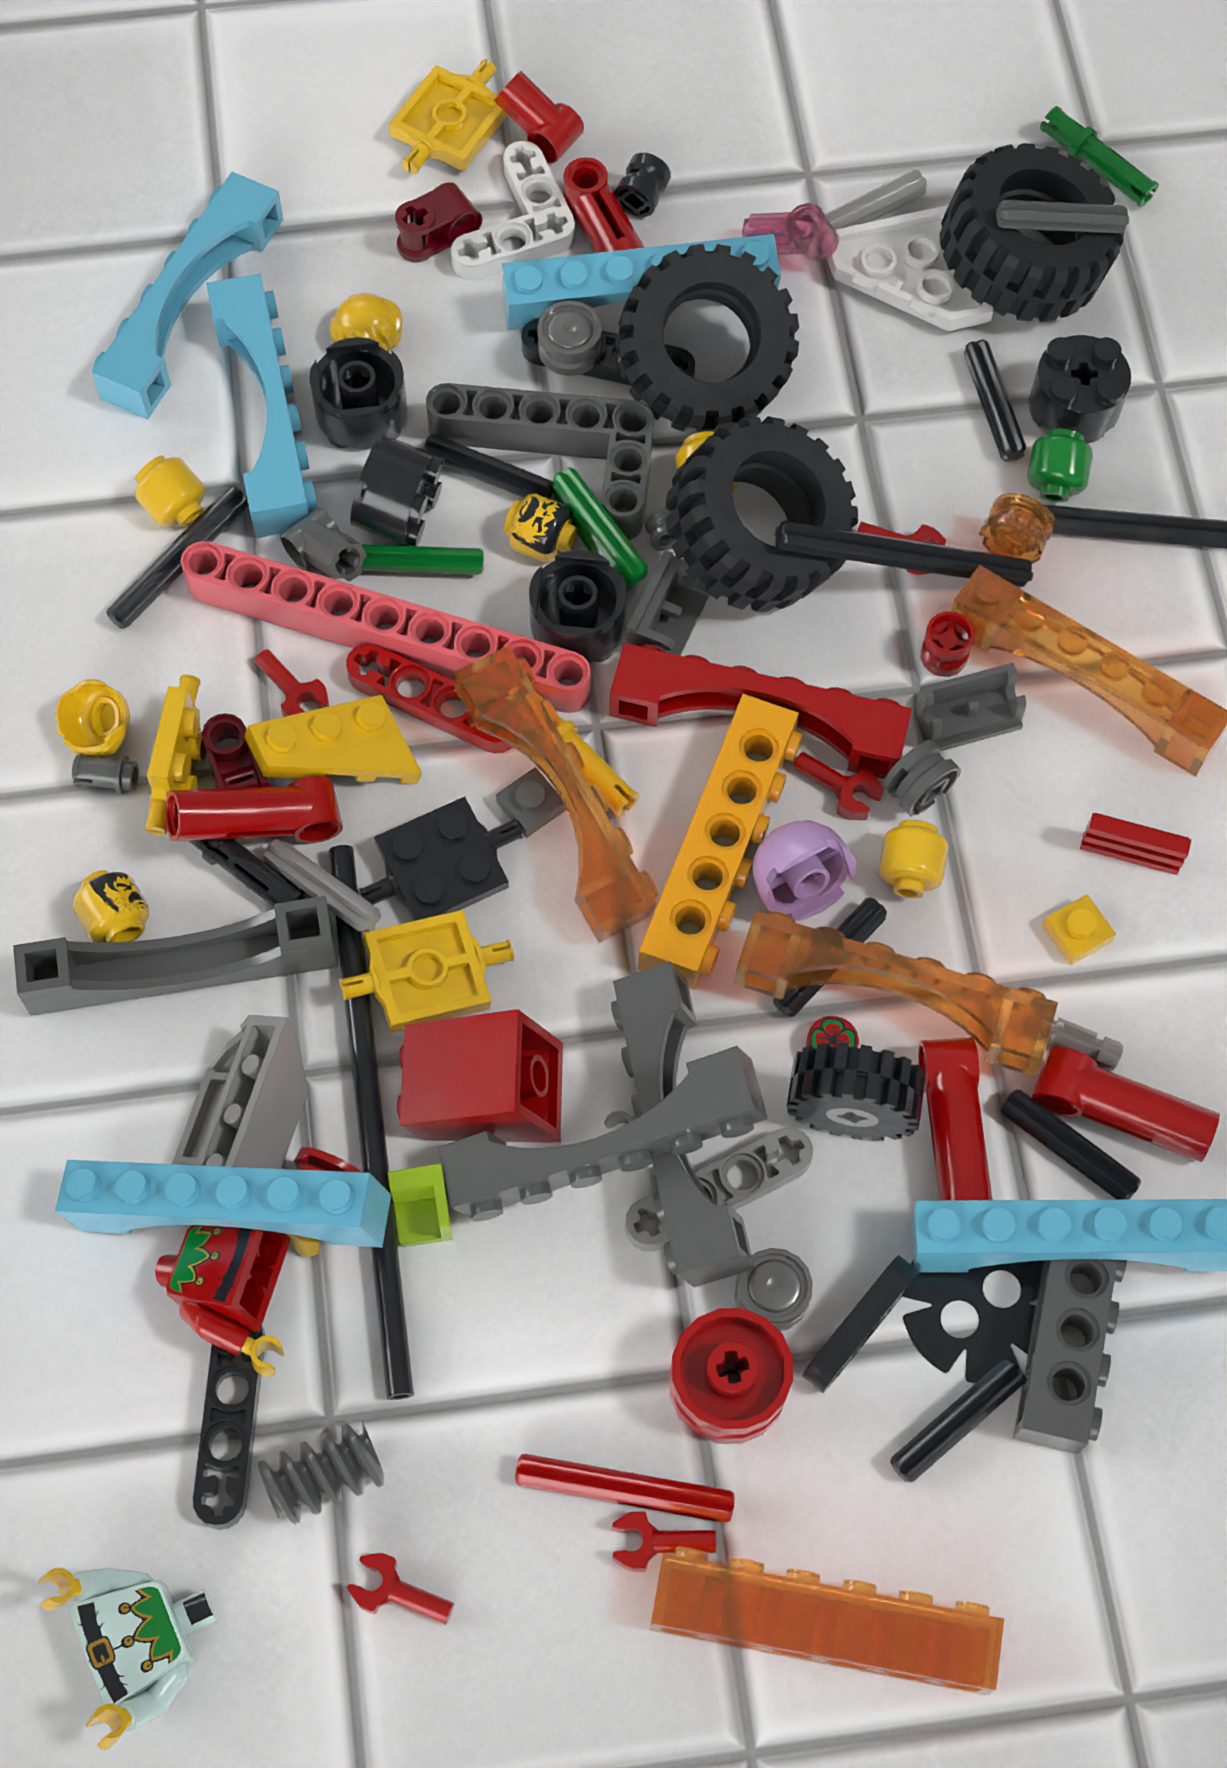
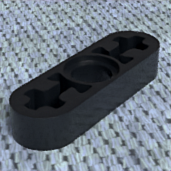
M897 1255L815 1355L801 1376L824 1394L908 1291L920 1274V1271L903 1257Z

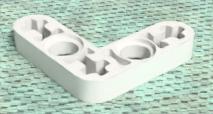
M514 142L505 149L503 154L504 175L523 216L469 232L456 238L451 246V259L454 272L461 278L467 280L481 279L502 272V263L544 259L563 253L573 245L575 240L574 217L542 151L532 142ZM519 161H523L526 166L530 165V176L526 177V172ZM534 191H544L551 196L544 203H534L527 198ZM555 227V229L561 233L555 234L552 229L548 228ZM532 232L535 233V239H539V241H536V242L533 241V233H532ZM517 237L522 239L525 245L517 250H509L503 247L501 243L507 238ZM493 245L494 255L491 254V247L488 248V246ZM468 253H472V255H473L475 258H478V259H476V260H471L469 256H464V255H465V254H468Z

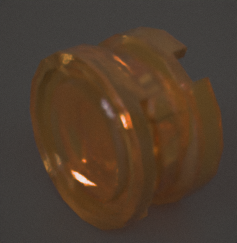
M1006 493L1001 494L994 500L989 517L985 519L979 535L984 536L982 544L990 553L1028 559L1034 564L1040 560L1046 546V541L1050 539L1056 522L1050 510L1038 500L1024 494Z

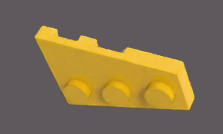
M382 694L248 725L244 735L263 777L301 779L309 776H326L330 774L355 776V780L360 782H374L376 777L399 778L401 784H418L422 775Z

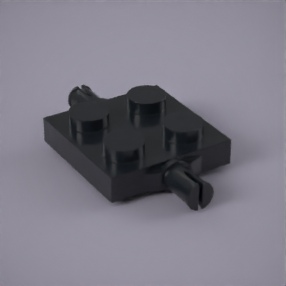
M464 796L375 836V845L385 863L386 878L364 888H359L361 896L372 905L395 896L408 909L413 921L464 909L509 888V881L497 858V849L522 839L521 829L518 827L517 821L512 819L510 822L488 831L477 820Z

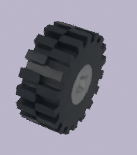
M828 1043L817 1044V1049L807 1046L802 1048V1052L797 1051L794 1056L786 1104L787 1112L790 1116H796L795 1120L801 1124L810 1123V1128L817 1131L829 1130L830 1135L841 1136L846 1134L851 1135L853 1139L863 1140V1137H871L873 1141H884L885 1137L893 1140L902 1139V1135L911 1136L915 1130L918 1131L926 1074L922 1073L923 1068L918 1064L911 1065V1059L905 1056L895 1058L894 1052L885 1049L877 1052L872 1050V1046L861 1045L860 1048L850 1047L849 1043H837V1047H832Z

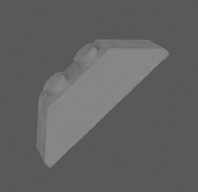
M247 1016L240 1025L241 1031L227 1042L207 1068L172 1164L282 1169L309 1092L294 1021L288 1017Z

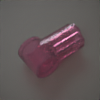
M813 203L801 204L791 212L750 214L749 218L744 219L743 237L774 234L778 255L803 254L809 261L818 262L829 258L836 251L839 244V235L823 210Z

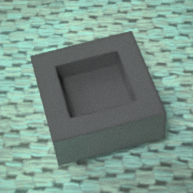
M536 767L496 794L497 804L511 820L515 819L517 821L518 827H520L521 832L526 838L566 811V802Z

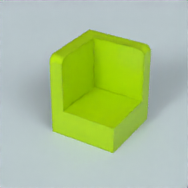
M441 1163L389 1171L390 1192L394 1204L400 1246L410 1247L453 1240Z

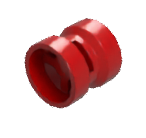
M946 611L938 613L930 619L920 653L922 664L930 673L940 677H950L957 675L965 668L974 642L975 630L972 623L964 615Z

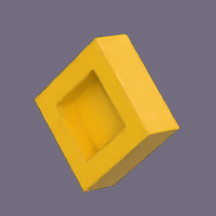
M1088 894L1047 916L1042 924L1070 965L1110 944L1116 936V933Z

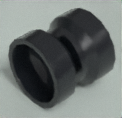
M643 152L634 154L626 168V176L621 178L614 191V195L622 209L637 217L650 216L659 203V193L666 189L671 179V171L668 165L656 155Z

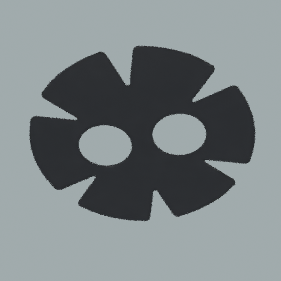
M1044 1260L972 1268L968 1272H920L903 1296L904 1298L932 1304L931 1307L903 1316L908 1335L917 1350L934 1367L943 1373H948L963 1350L966 1349L965 1379L971 1383L979 1381L1001 1360L1011 1359L1019 1366L1011 1344H1014L1024 1353L1028 1354L1036 1308L1030 1302L1037 1300ZM994 1271H1007L1017 1278L1021 1287V1293L1014 1305L1000 1308L992 1305L985 1298L983 1283L990 1273ZM964 1301L975 1308L979 1317V1324L976 1331L969 1337L956 1338L944 1330L941 1324V1313L943 1308L950 1302Z

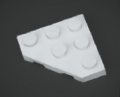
M949 205L822 233L821 246L833 277L839 282L946 331L991 322L993 315L992 306L985 302L981 305L972 299V292L967 287L962 289L953 276L955 273L954 269L949 270L942 255L944 250H942L940 245L939 233L942 229L941 222Z

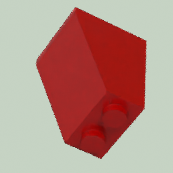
M519 1009L405 1025L404 1044L399 1051V1061L402 1068V1087L396 1106L401 1127L424 1141H458L488 1131L505 1142H561L562 1041Z

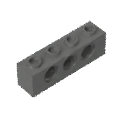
M1062 1259L1043 1261L1024 1371L1026 1380L1021 1388L1013 1439L1074 1454H1079L1089 1444V1440H1097L1103 1414L1102 1408L1094 1407L1097 1387H1105L1111 1366V1355L1103 1353L1106 1333H1114L1119 1315V1302L1111 1301L1114 1281L1121 1282L1124 1277L1127 1260ZM1080 1273L1087 1276L1093 1283L1094 1293L1082 1294L1075 1290L1070 1282V1274ZM1074 1325L1078 1327L1085 1336V1346L1074 1347L1068 1344L1062 1337L1061 1326ZM1064 1377L1070 1380L1077 1390V1399L1067 1401L1058 1397L1053 1390L1052 1379Z

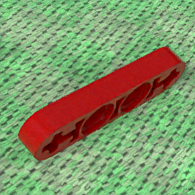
M371 643L361 644L348 654L346 659L348 679L352 687L370 697L382 694L387 705L487 752L494 754L504 753L512 749L517 743L519 737L518 717L514 710L507 705L379 645ZM372 662L377 663L378 672L369 670L366 675L361 674L360 665L368 667ZM384 676L389 678L388 686H385ZM407 679L419 680L425 686L424 691L420 695L412 698L402 696L397 689ZM450 699L462 700L468 707L463 715L456 718L446 717L441 713L440 708L444 702ZM477 710H480L481 720L476 719ZM499 721L505 723V732L499 730L494 736L489 735L488 725L495 727Z

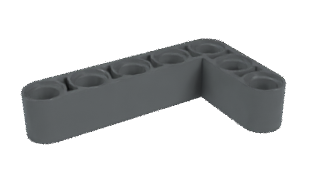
M442 383L434 386L426 396V409L430 434L439 435L466 447L607 460L602 506L628 540L636 538L642 532L654 432V415L650 407L645 403L627 399L455 383ZM628 430H635L638 432H628ZM631 469V470H634V471H633V472H625V471H621V470ZM618 509H627V510H630V511H629V512H618V511H616V510H618Z

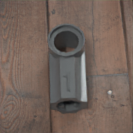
M317 508L280 535V541L285 551L296 565L303 570L313 565L333 579L343 578L349 582L362 573L363 561L367 555L361 543L340 531L334 520L321 508Z

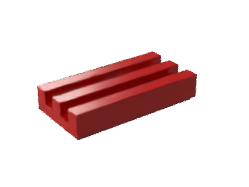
M1092 813L1083 833L1080 849L1177 875L1180 867L1184 864V860L1188 857L1192 839L1107 815Z

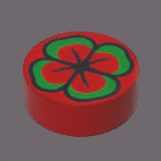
M826 1016L814 1022L810 1027L806 1039V1047L811 1046L817 1049V1044L828 1043L832 1047H837V1043H849L850 1047L858 1048L859 1037L855 1027L846 1019L838 1016Z

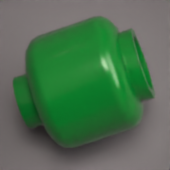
M1069 429L1049 430L1046 436L1038 438L1033 444L1027 473L1029 484L1041 491V498L1051 502H1066L1069 496L1080 494L1088 486L1093 459L1091 446L1084 441V436L1076 431Z

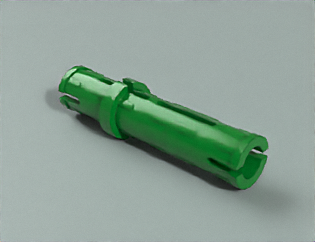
M1055 106L1047 113L1045 118L1050 122L1042 121L1040 130L1068 150V156L1072 155L1083 161L1136 202L1139 207L1145 206L1154 195L1149 192H1156L1159 183L1153 181L1098 139L1096 130L1090 126L1084 128L1063 112L1059 106Z

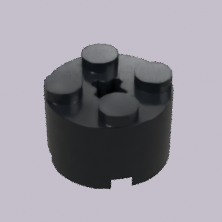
M1073 335L1065 338L1057 337L1049 342L1047 349L1040 358L1029 395V411L1033 421L1039 428L1042 424L1048 430H1073L1081 433L1084 436V441L1089 444L1101 439L1105 432L1115 426L1131 384V370L1126 358L1121 353V345L1109 337L1097 338L1088 335Z
M347 338L326 348L327 354L318 363L315 360L311 366L309 376L316 420L320 429L328 437L329 442L338 448L373 447L377 439L382 440V435L397 439L401 434V427L405 422L408 409L404 371L398 356L392 350L390 354L388 351L380 348L379 342L369 338Z
M382 435V440L377 439L362 470L359 483L363 484L361 490V498L363 500L354 497L350 524L404 545L418 546L426 523L425 520H422L425 508L434 509L441 492L442 482L438 480L445 458Z
M584 550L563 552L556 555L555 560L547 564L543 569L541 565L534 573L529 587L530 627L534 639L576 652L584 656L589 663L608 660L612 656L614 649L621 642L626 628L627 587L621 573L619 575L610 566V561L602 555Z

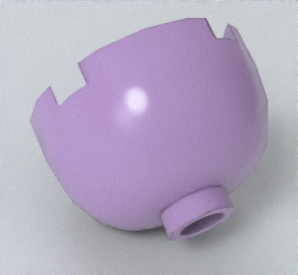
M811 820L795 821L774 829L760 844L753 858V884L767 909L778 919H781L780 914H790L794 921L822 913L836 903L844 894L840 886L845 881L847 875L852 881L856 875V859L841 837L830 827Z

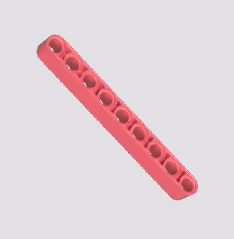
M200 541L193 543L182 553L181 564L189 592L194 599L200 602L353 649L361 644L371 643L379 645L445 677L520 700H528L530 703H533L530 700L532 695L540 694L543 700L556 711L565 713L577 712L584 708L590 700V665L584 656L576 652L213 542ZM205 570H214V571L210 572L209 574H205V575L199 574V573H201L202 571H205ZM247 584H258L253 588H243ZM293 597H303L300 601L288 602ZM340 610L349 611L347 614L341 616L332 615L336 611ZM383 624L394 625V627L386 630L377 628ZM431 637L440 639L432 644L422 642ZM475 651L486 653L478 658L468 656V654ZM519 665L532 667V669L525 672H519L513 668ZM564 679L578 681L577 684L572 686H565L559 682Z

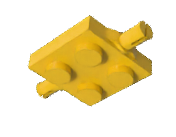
M483 59L470 76L454 74L435 65L390 121V136L413 147L411 152L402 161V166L408 173L411 171L412 175H416L427 159L431 157L464 172L508 116L494 102L498 94L491 92L486 87V84L497 72L495 65L491 61L487 63V59Z
M181 675L179 687L168 686L147 773L152 795L149 799L151 806L144 829L147 833L155 836H164L166 834L165 803L167 794L170 790L197 789V777L194 776L196 761H203L206 755L200 728V710L195 706L201 682L199 678L192 675Z
M460 910L372 930L369 933L364 932L363 941L370 962L369 973L344 979L340 978L339 983L344 1000L374 993L376 999L383 1006L390 1033L404 1030L405 1025L445 1020L490 1009L492 1001L485 981V968L490 965L514 961V952L509 939L480 947L479 942L470 933L464 911Z

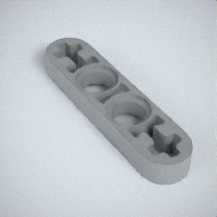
M785 1127L695 1171V1174L717 1206L727 1203L732 1209L737 1210L806 1173L811 1164L813 1146L810 1138L803 1131L797 1128ZM786 1143L790 1149L796 1147L801 1149L798 1152L797 1164L792 1165L787 1158L772 1164L771 1173L774 1175L772 1178H768L765 1164L757 1155L763 1153L766 1163L779 1155L780 1144ZM737 1165H747L756 1172L758 1181L751 1189L738 1190L728 1181L727 1174L729 1170ZM653 1193L633 1204L626 1214L625 1232L631 1244L642 1251L650 1252L663 1248L664 1243L670 1241L666 1223L660 1222L658 1224V1235L651 1237L647 1230L639 1233L636 1230L640 1226V1215L647 1213L651 1220L658 1218L653 1204Z

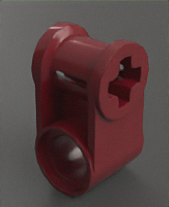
M454 182L443 183L414 200L404 202L397 208L395 224L400 230L397 238V250L400 256L411 262L428 260L433 255L451 247L456 238L461 235L479 230L483 221L482 215L458 185ZM408 215H409V217H410V223H408V219H407V216H408ZM423 239H424V248H422V240H423Z
M228 713L213 716L205 723L202 730V739L213 771L212 777L216 788L270 787L268 778L263 777L244 737L246 726L240 718ZM224 739L238 740L236 745L229 749L216 747Z

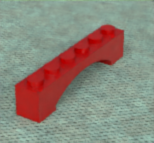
M624 643L610 690L609 716L656 727L659 718L677 713L699 710L736 711L742 694L798 712L796 727L822 740L849 762L847 771L859 773L862 769H867L877 778L885 779L889 771L901 759L912 708L901 706L892 699L878 698L874 700L853 695L850 691L843 688L831 687L826 689L805 684L795 677L784 676L777 678L757 673L752 668L746 666L729 667L711 663L698 655L680 656L663 652L658 647L649 644L636 646Z

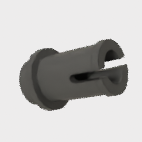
M78 754L74 758L72 766L73 785L78 787L115 789L118 794L123 795L127 790L134 791L139 780V765L137 761H131L128 755H120L118 759Z

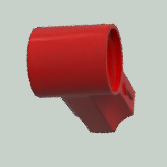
M522 71L517 73L494 99V102L528 134L527 141L540 148L547 163L557 162L584 132V123L574 109L564 103L554 104Z

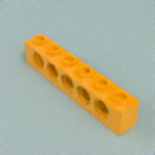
M742 694L639 949V971L671 961L686 978L688 987L693 990L696 989L701 974L710 977L720 948L714 946L713 943L719 930L728 932L737 907V903L730 901L736 886L745 888L753 867V860L747 858L753 843L760 845L763 842L768 830L771 817L764 815L769 801L778 803L784 789L787 775L780 772L785 759L794 762L801 745L803 734L796 732L798 712ZM760 753L768 759L756 762L749 759L747 755ZM736 794H743L752 801L747 804H738L732 801L730 797ZM719 836H726L733 839L736 843L729 847H722L715 844L713 839ZM701 879H711L719 887L714 890H703L695 882ZM684 922H693L698 924L702 930L697 934L689 935L681 932L677 926Z

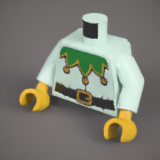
M54 1568L43 1575L37 1581V1584L45 1582L54 1583L60 1591V1596L47 1598L41 1603V1606L45 1610L53 1611L66 1603L70 1598L76 1602L67 1606L104 1704L94 1711L87 1721L86 1727H91L96 1722L108 1724L112 1733L104 1736L97 1746L102 1750L110 1749L124 1731L130 1732L167 1712L188 1681V1667L196 1662V1657L187 1635L216 1622L217 1618L204 1589L174 1603L167 1585L161 1580L154 1581L152 1577L144 1572L104 1568L71 1574L66 1569Z

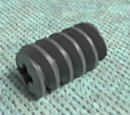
M363 1420L362 1434L360 1435L348 1423L343 1424L342 1443L339 1444L327 1432L322 1433L321 1452L316 1453L306 1441L301 1442L300 1461L295 1462L284 1450L280 1451L279 1470L275 1472L263 1459L258 1461L260 1475L278 1519L279 1513L282 1512L293 1524H297L301 1520L300 1504L302 1503L313 1514L321 1513V1495L324 1493L336 1506L342 1504V1486L345 1484L356 1496L363 1495V1476L367 1475L378 1487L384 1485V1472Z

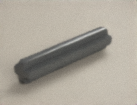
M1002 200L995 212L997 226L1002 229L1121 234L1125 231L1126 225H1129L1130 219L1125 206L1107 204Z

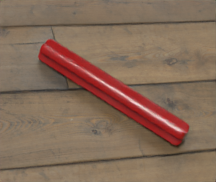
M521 1454L515 1471V1482L519 1486L723 1523L731 1520L734 1510L735 1495L731 1490L542 1456Z

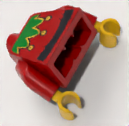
M191 1225L186 1231L178 1255H162L158 1259L155 1267V1276L159 1285L166 1287L167 1296L180 1306L179 1313L182 1320L200 1338L235 1356H238L240 1351L251 1356L255 1371L262 1376L269 1377L276 1374L275 1368L269 1363L260 1361L258 1357L266 1350H272L284 1356L283 1347L280 1341L273 1336H261L255 1340L248 1335L250 1331L260 1332L291 1238H293L295 1250L304 1256L318 1254L320 1251V1241L309 1237L265 1230Z

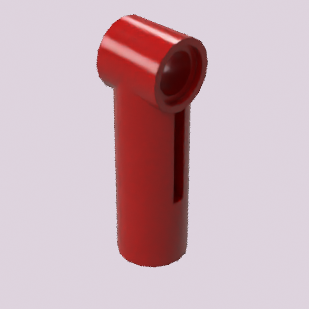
M582 157L571 161L566 166L563 174L564 199L595 252L645 248L608 184L606 167L594 158Z
M325 776L304 777L290 783L288 786L170 790L165 803L166 828L171 841L174 842L294 836L298 842L312 844L330 840L343 830L332 780Z
M968 1037L921 1040L918 1047V1065L923 1068L922 1073L926 1074L924 1093L926 1092L939 1201L993 1200L978 1095L979 1057L975 1039Z
M1051 1047L1048 1050L1032 1094L1034 1100L1053 1114L1070 1118L1082 1116L1199 1162H1202L1206 1157L1220 1120L1219 1112L1100 1068L1095 1060L1088 1055L1067 1047Z

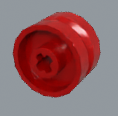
M719 1308L697 1317L681 1333L671 1359L669 1372L670 1398L678 1417L696 1435L717 1444H742L763 1435L779 1419L793 1383V1356L783 1334L766 1317L744 1308ZM726 1371H731L739 1377V1382L728 1383V1375L719 1376Z

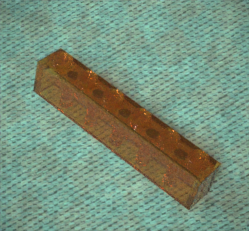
M676 1547L674 1555L664 1553L662 1555L649 1629L651 1631L976 1694L989 1695L996 1691L1004 1618L989 1616L990 1607L986 1605L957 1601L955 1609L933 1605V1596L908 1590L899 1591V1598L876 1594V1585L858 1580H843L842 1587L821 1584V1575L800 1569H787L786 1577L763 1573L765 1566L763 1563L742 1558H731L730 1566L707 1562L708 1553L691 1548Z

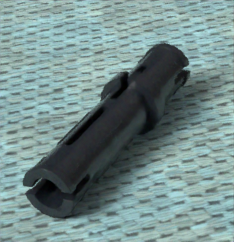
M236 839L188 841L202 852L203 860L210 865L218 864L273 908L274 904L306 898V892L297 888Z

